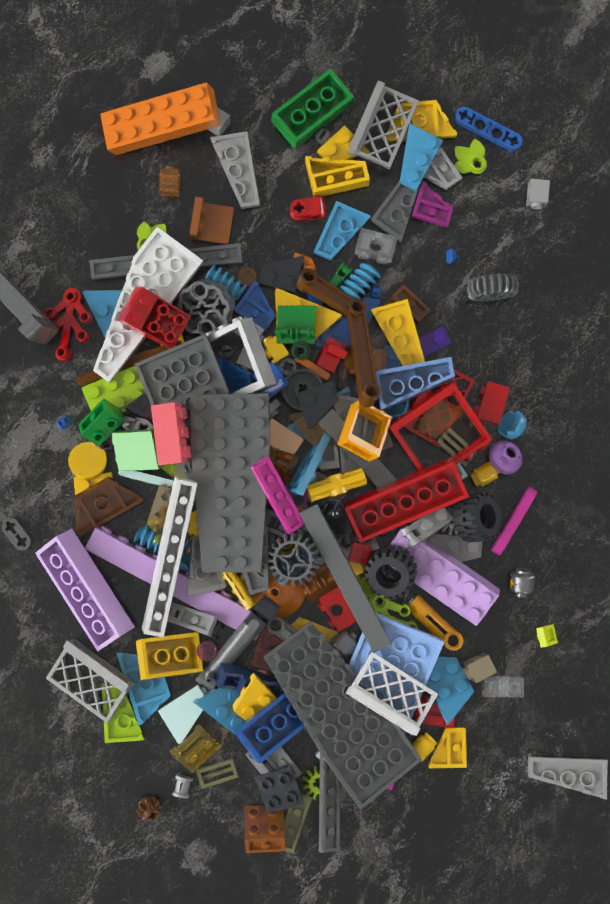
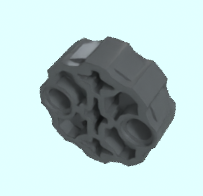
M208 278L199 279L184 288L178 296L179 303L177 308L191 316L185 326V329L191 334L204 335L213 330L218 331L219 326L227 323L230 324L233 319L234 298L230 296L227 287L220 281L214 282ZM199 285L204 286L205 293L200 291ZM206 322L211 324L212 330L206 327Z

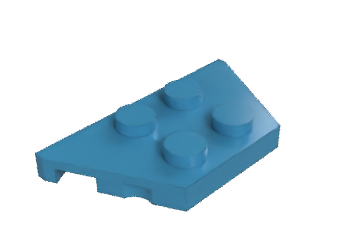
M122 290L83 291L82 293L105 337Z
M324 433L318 446L314 444L310 451L302 458L287 487V491L296 495L304 494L308 484L316 476V473H314L316 468L323 462L321 457L331 436Z
M123 652L116 653L122 673L136 682L128 692L138 725H142L171 696L166 677L141 680L138 655Z
M456 657L437 658L426 686L438 694L434 701L446 724L449 725L473 695L474 690Z
M217 688L209 691V694L200 699L197 698L193 701L194 704L232 733H234L233 730L245 721L233 709L234 702L240 697L237 690Z

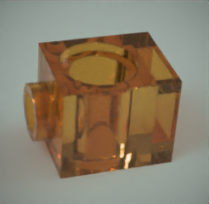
M172 166L160 169L159 192L161 196L180 197L179 169Z

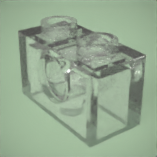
M361 228L355 254L361 259L368 260L372 258L381 264L391 263L398 237ZM378 244L381 249L373 251L370 246Z
M492 675L482 680V695L484 697H524V677Z

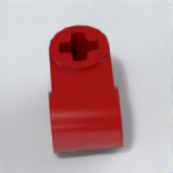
M315 196L294 200L290 207V216L296 221L326 217L324 197ZM296 207H299L301 213H298Z

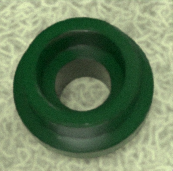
M304 341L295 342L291 348L293 357L298 360H305L311 352L310 346ZM302 347L304 353L299 352L298 348Z

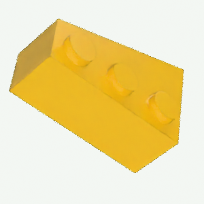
M305 156V164L313 197L327 196L369 186L370 178L365 161L331 160L329 158L320 159Z

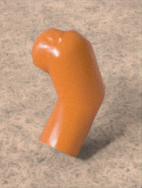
M295 252L294 257L304 256L303 269L311 268L316 271L311 257Z

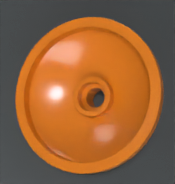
M270 570V589L252 595L253 600L258 603L266 594L281 606L275 615L282 617L295 613L305 599V594L299 584L293 586L291 580L288 586L285 584L281 586ZM272 589H277L279 594L274 595Z

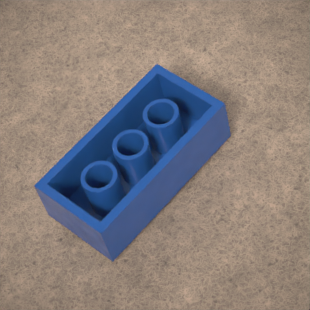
M282 691L276 696L274 701L241 723L233 732L255 762L261 763L305 728L286 694Z

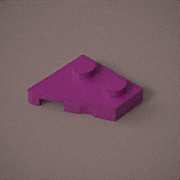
M422 181L411 217L447 228L453 207L444 202L439 194L433 192L427 186L428 184Z

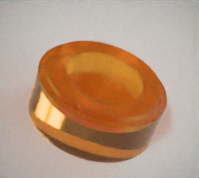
M249 267L242 268L238 272V280H241L240 284L242 286L247 284V287H250L254 280H257L256 272Z

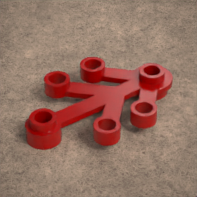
M75 288L67 289L64 292L63 300L54 308H47L44 313L48 319L55 320L58 314L66 308L65 315L54 323L58 330L63 327L61 344L55 353L57 359L63 362L69 361L73 356L72 350L68 347L71 327L76 332L77 340L87 342L89 339V333L83 330L74 317V309L80 314L79 319L81 322L88 324L92 321V315L81 304L82 296L80 291ZM53 311V315L50 317L49 313ZM87 314L88 318L84 320V316ZM82 333L85 334V337L83 339H81Z

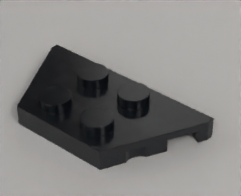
M143 580L110 587L135 626L132 630L138 638H155L156 636L144 634L142 630L150 592V586L147 582Z

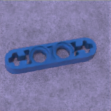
M461 107L456 111L455 121L458 125L508 151L515 152L521 147L523 141L518 133L468 107ZM463 113H466L467 118L461 120V115ZM473 116L475 118L473 119L472 125H470L469 123ZM483 121L485 128L477 129L475 123ZM494 129L501 131L502 136L500 138L492 136ZM505 134H508L507 139L503 142ZM513 138L516 139L517 144L511 146L510 144Z

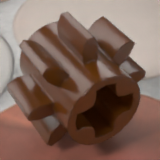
M146 796L139 801V808L136 812L140 818L142 817L143 821H153L159 817V809L162 806L154 796L152 798Z

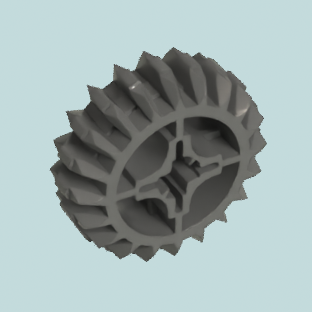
M498 273L478 276L470 279L467 283L469 298L475 301L507 299L519 293L518 279L512 274Z
M291 533V539L287 534L283 535L284 541L278 538L277 543L279 545L275 543L271 545L276 551L270 550L268 552L269 555L274 556L268 559V562H273L274 564L269 567V570H276L273 576L275 577L279 574L281 576L278 580L279 582H282L285 578V585L287 586L291 580L293 586H297L298 580L301 585L305 584V579L310 582L312 580L310 574L313 576L317 575L313 568H320V565L315 563V561L321 560V557H315V554L320 551L319 549L314 551L312 549L316 545L315 542L309 545L310 537L303 541V534H299L298 539H296L295 533ZM295 544L292 553L281 552L285 545ZM301 546L307 551L309 561L301 555ZM295 555L299 561L293 565L290 558ZM279 558L286 562L288 572L282 568ZM297 566L308 567L305 573L293 575Z

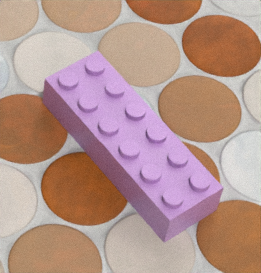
M404 524L387 548L390 545H394L396 549L398 546L402 547L404 552L408 550V555H413L415 558L413 563H417V576L414 583L477 626L499 597L500 589L428 539L412 548L406 536L403 537L400 533L408 526ZM389 565L390 567H392L400 573V571L395 566Z
M73 529L56 536L35 553L97 651L113 643L135 627Z

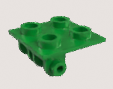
M278 305L277 328H275L277 343L294 344L297 341H304L307 344H315L316 306Z

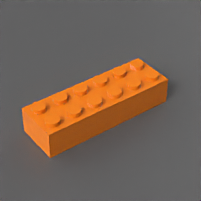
M207 82L100 113L107 150L114 155L221 126L214 89Z

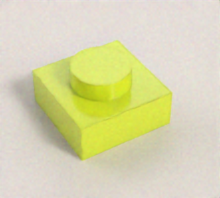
M554 624L536 628L540 647H547L558 643Z

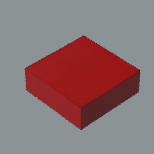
M352 541L347 560L367 565L372 546Z

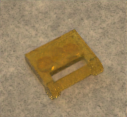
M199 724L195 727V731L177 748L171 749L170 753L193 773L221 745ZM200 736L202 737V738H201L195 745H193L184 755H182V753H183L190 745H192Z

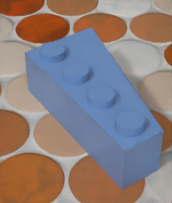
M448 357L376 371L377 383L381 390L379 395L381 410L386 411L454 380L455 374L452 358Z

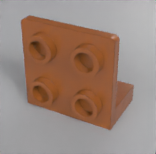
M195 197L190 227L191 239L228 245L234 208L204 203L203 198Z
M265 805L245 806L246 853L285 851L284 810L268 814Z

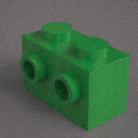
M103 398L78 424L81 436L100 446L116 428L122 425L124 417L120 408Z

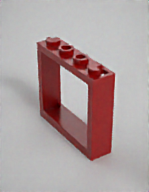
M452 381L399 416L389 425L390 430L418 471L424 469V467L398 430L451 393L481 435V437L452 456L456 467H458L457 464L464 460L465 462L474 456L473 453L477 450H484L489 445V442L492 441V438Z

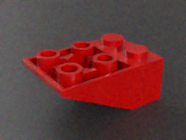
M135 287L117 321L171 349L175 347L191 316L146 288Z

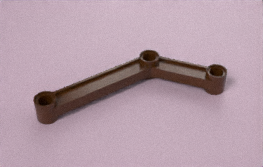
M304 268L297 280V288L301 292L310 293L343 314L347 319L359 391L358 401L364 407H372L381 394V390L377 383L365 312L366 304L363 300L354 299L319 277L314 269Z

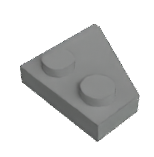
M439 148L424 178L447 190L461 181L462 176L443 149Z

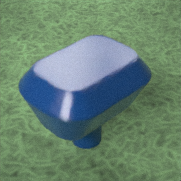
M452 248L446 252V262L448 264L459 259V255H456V251Z
M372 285L370 297L380 299L382 287L380 285Z
M68 415L57 420V426L61 430L72 425V419Z

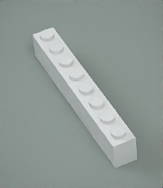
M176 476L174 478L142 624V630L147 635L164 637L197 488V482L192 479Z

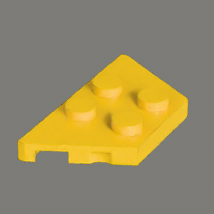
M437 100L418 102L410 124L439 139L457 137L456 130H453L448 122L449 119L441 111ZM409 102L400 103L403 112L411 110L413 106ZM397 106L395 115L400 114V111H399V109H398V106ZM402 117L393 120L396 129L405 125ZM391 124L388 132L393 131ZM408 125L407 130H406V132H405V134H404V137H403V139H402V142H406V141H407V135H408L409 125ZM395 134L386 137L388 143L398 141Z
M275 289L276 328L278 305L316 306L315 341L321 334L327 332L330 326L343 317L340 313L281 289Z

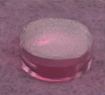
M211 641L201 642L196 649L197 656L202 661L214 659L217 655L216 645Z

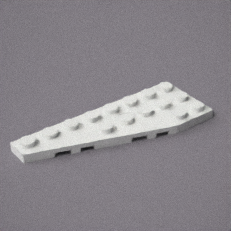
M158 227L133 257L124 288L118 299L109 330H107L103 347L100 350L93 370L109 383L146 337L117 321L134 288L144 287L172 304L203 264L202 259Z

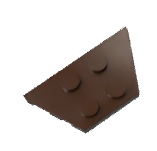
M107 477L75 495L78 537L80 538L143 502V497L111 477Z

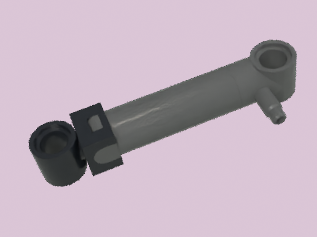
M264 594L216 655L203 668V671L199 673L195 681L208 691L213 690L217 685L215 675L220 663L233 664L253 639L259 635L281 606Z

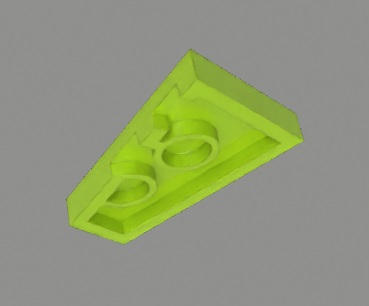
M116 687L110 688L112 699L118 698L122 693ZM106 689L102 690L103 701L108 700ZM127 694L110 722L106 723L104 721L105 743L145 740ZM104 703L103 713L107 716L110 712L109 703Z

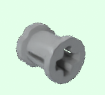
M176 775L177 783L172 795L188 799L190 797V794H188L190 782L193 781V778L185 775Z

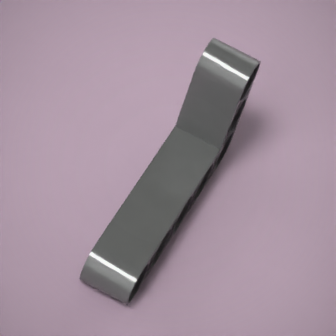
M0 269V300L23 323L18 329L26 338L46 345L59 330Z

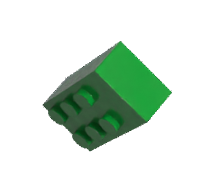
M330 68L274 111L271 122L296 150L314 136L319 129L324 128L353 105L354 96Z

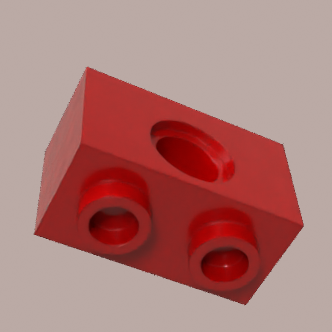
M338 586L318 598L320 602L317 604L322 613H328L330 619L327 621L333 630L337 628L338 632L356 622ZM336 604L342 607V613L337 616L331 612L332 606Z

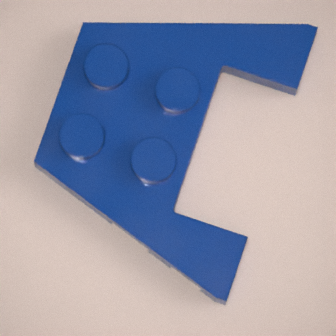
M307 292L310 302L322 306L321 300ZM363 297V301L366 304L367 324H369L373 317L371 309L378 308L380 300ZM343 315L341 320H337L329 327L330 329L319 336L315 341L316 347L321 348L327 338L331 337L347 345L345 351L352 353L348 323Z

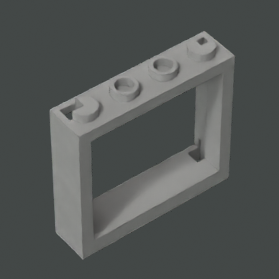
M241 316L233 319V323L230 325L227 323L219 326L218 331L213 330L205 333L211 343L237 329L240 332L258 381L231 394H255L277 384L252 318L242 319Z

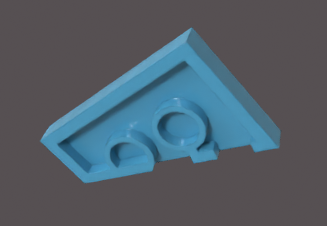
M409 123L399 183L417 191L443 140Z
M336 201L313 254L331 261L371 216Z

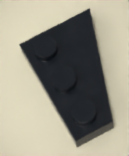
M402 435L416 456V435ZM395 439L386 468L399 480L417 472V468L398 440Z

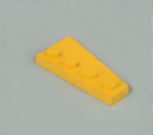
M408 299L371 309L402 366L425 362Z

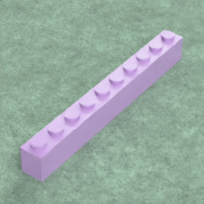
M105 526L95 528L85 547L86 550L149 584L152 583L158 554H149L146 552L145 547L139 544L134 546L129 543L128 538L112 534V530ZM180 569L178 570L173 596L206 614L218 618L217 620L235 630L252 610L250 608L246 611L241 601L232 598V594L225 590L187 597L189 571L185 573Z

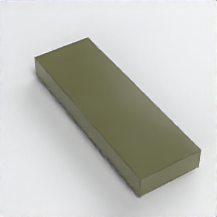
M301 792L304 804L288 808L284 819L285 851L293 854L313 799L312 795L308 796Z

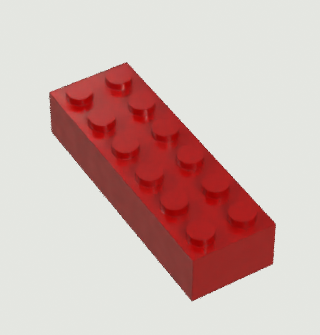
M450 457L347 501L344 508L360 543L466 499L469 495L455 462Z

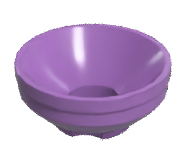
M502 440L490 448L489 460L498 472L508 475L515 473L521 467L522 454L515 444ZM507 449H511L514 452V458L508 456Z

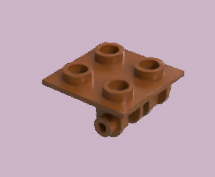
M326 563L322 564L319 569H315L317 572L316 576L310 574L312 578L310 582L305 579V584L301 585L298 580V584L310 603L338 586Z

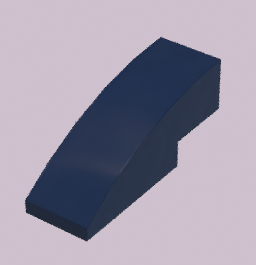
M220 663L215 675L218 688L237 690L238 695L241 694L244 687L249 685L251 682L250 676L253 673L275 695L280 686L277 679L269 675L233 664Z

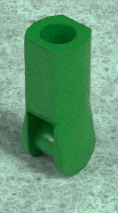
M345 262L339 266L328 281L338 289L353 271V268H348ZM340 271L345 274L343 278L338 275Z

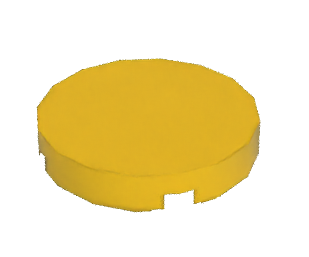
M84 442L75 446L68 458L72 473L80 479H95L105 471L107 466L105 451L101 446H97L92 442Z

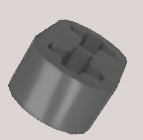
M14 518L4 520L2 530L14 547L21 551L28 550L32 546V538L21 523ZM9 522L12 524H16L14 526V529L17 533H14L12 530H7V528L9 527ZM18 535L22 539L27 538L26 546H19L20 540L17 537Z

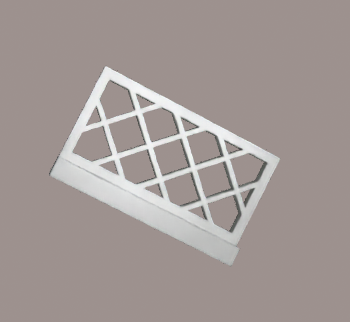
M373 652L370 653L352 686H349L346 694L415 736L420 731L419 727L438 695ZM373 658L380 663L381 671L371 673L370 663ZM393 670L396 672L398 681L388 683L385 672ZM382 673L384 684L374 686L372 675ZM369 676L371 688L363 689L358 686L363 677ZM410 681L414 691L404 694L402 682ZM399 684L401 695L391 697L389 686ZM385 687L388 698L380 700L377 698L375 689ZM426 691L431 697L427 703L421 704L418 693ZM415 694L417 705L407 707L405 696ZM402 697L404 709L396 710L393 707L392 700ZM418 708L420 716L416 722L410 719L408 710Z

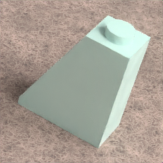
M200 684L158 710L178 744L182 743L203 711L193 703L195 699H200L209 694L207 689L201 687Z

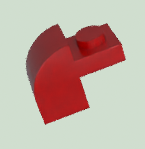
M331 337L327 338L314 364L329 373H334L340 359H345L348 353L345 351L347 345Z

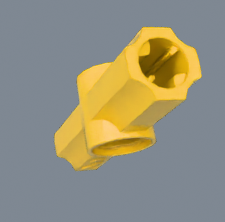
M362 468L345 474H335L325 478L323 481L309 484L306 488L307 494L311 502L330 496L336 497L347 493L348 490L366 485V476Z

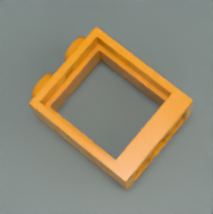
M359 401L354 402L350 405L338 445L369 462L380 457L392 417L386 414L384 410L377 409L374 406L364 407ZM358 414L377 424L371 444L352 434Z

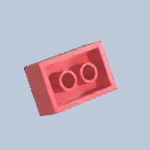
M175 402L151 405L158 465L190 462L192 455L191 447L188 446L187 438L190 437L188 426L186 427L185 419H187L186 407H183L181 403Z

